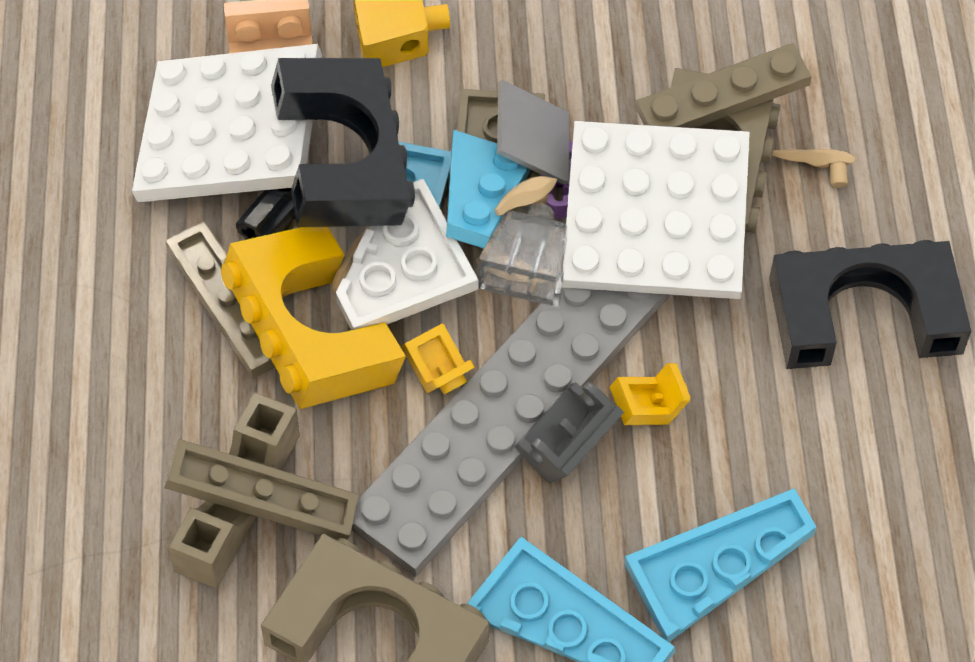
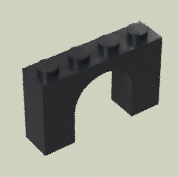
M278 58L271 83L277 120H328L340 123L357 133L369 151L367 157L352 163L298 165L291 188L297 227L402 225L408 208L414 205L415 188L412 181H407L405 172L407 152L404 145H399L397 136L399 116L396 110L391 109V80L389 76H384L381 59Z
M921 240L913 244L902 245L881 243L865 248L846 249L844 247H834L826 251L815 252L793 250L784 254L774 255L769 281L786 369L831 366L837 341L829 301L843 290L861 286L886 291L903 304L911 320L919 358L964 354L971 334V328L950 241L933 242L931 240Z

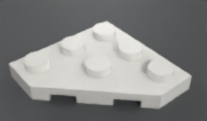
M424 179L413 182L415 188L414 205L408 208L402 225L370 226L369 229L366 228L354 253L352 266L336 291L337 304L351 330L382 322L390 324L478 290V278L458 241L446 237L447 221Z

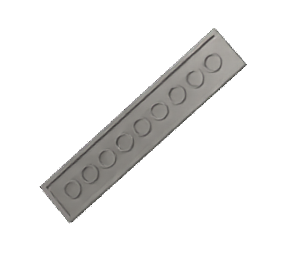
M561 282L360 496L356 506L352 531L416 577L524 458L514 446L570 384L576 382L583 387L588 381L592 383L670 295L562 288Z

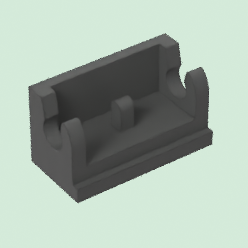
M588 381L581 387L575 382L569 385L514 447L550 483L567 477L624 412L619 406H615L593 383Z

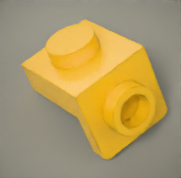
M443 323L401 346L426 393L440 387L443 395L465 384L467 380L464 373L475 368L471 359L464 362Z
M667 363L655 377H617L609 387L616 406H619L624 412L621 415L624 425H669L690 401L687 385L676 363Z

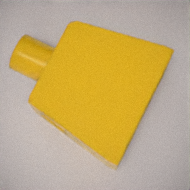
M353 0L362 58H380L382 67L425 56L429 52L428 31L450 29V15L447 4L424 7L423 0Z

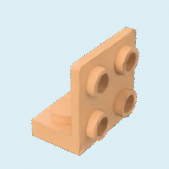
M253 0L224 3L229 53L312 44L308 0Z

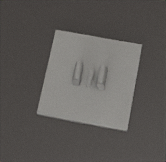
M501 80L498 82L497 154L541 175L556 178V182L563 185L568 184L569 112Z

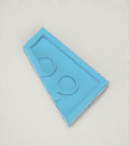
M453 130L446 237L488 250L508 214L506 212L498 216L494 211L495 208L512 188L527 179L531 169L497 154V143Z

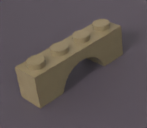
M254 392L233 430L229 454L282 470L300 437L297 409ZM205 501L198 508L190 507L168 547L174 572L218 589L256 516Z

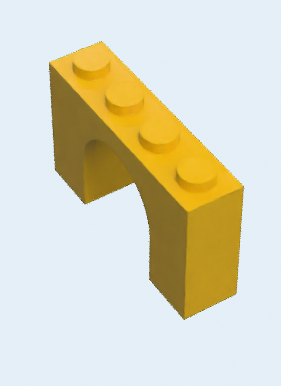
M300 227L230 243L225 262L221 267L224 285L234 293L240 304L244 320L248 324L251 323L260 339L263 354L272 360L280 374L283 389L286 393L291 394L299 410L395 384L406 357L385 322L342 333H325L301 324L286 309L282 300L283 297L298 291L331 284L337 270L340 268L345 254L328 227Z

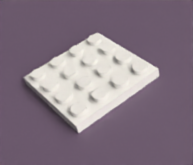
M318 44L158 61L132 187V193L137 202L292 188L298 165L307 164L313 120H277L271 83L278 58H322Z
M574 121L562 288L741 299L750 132Z

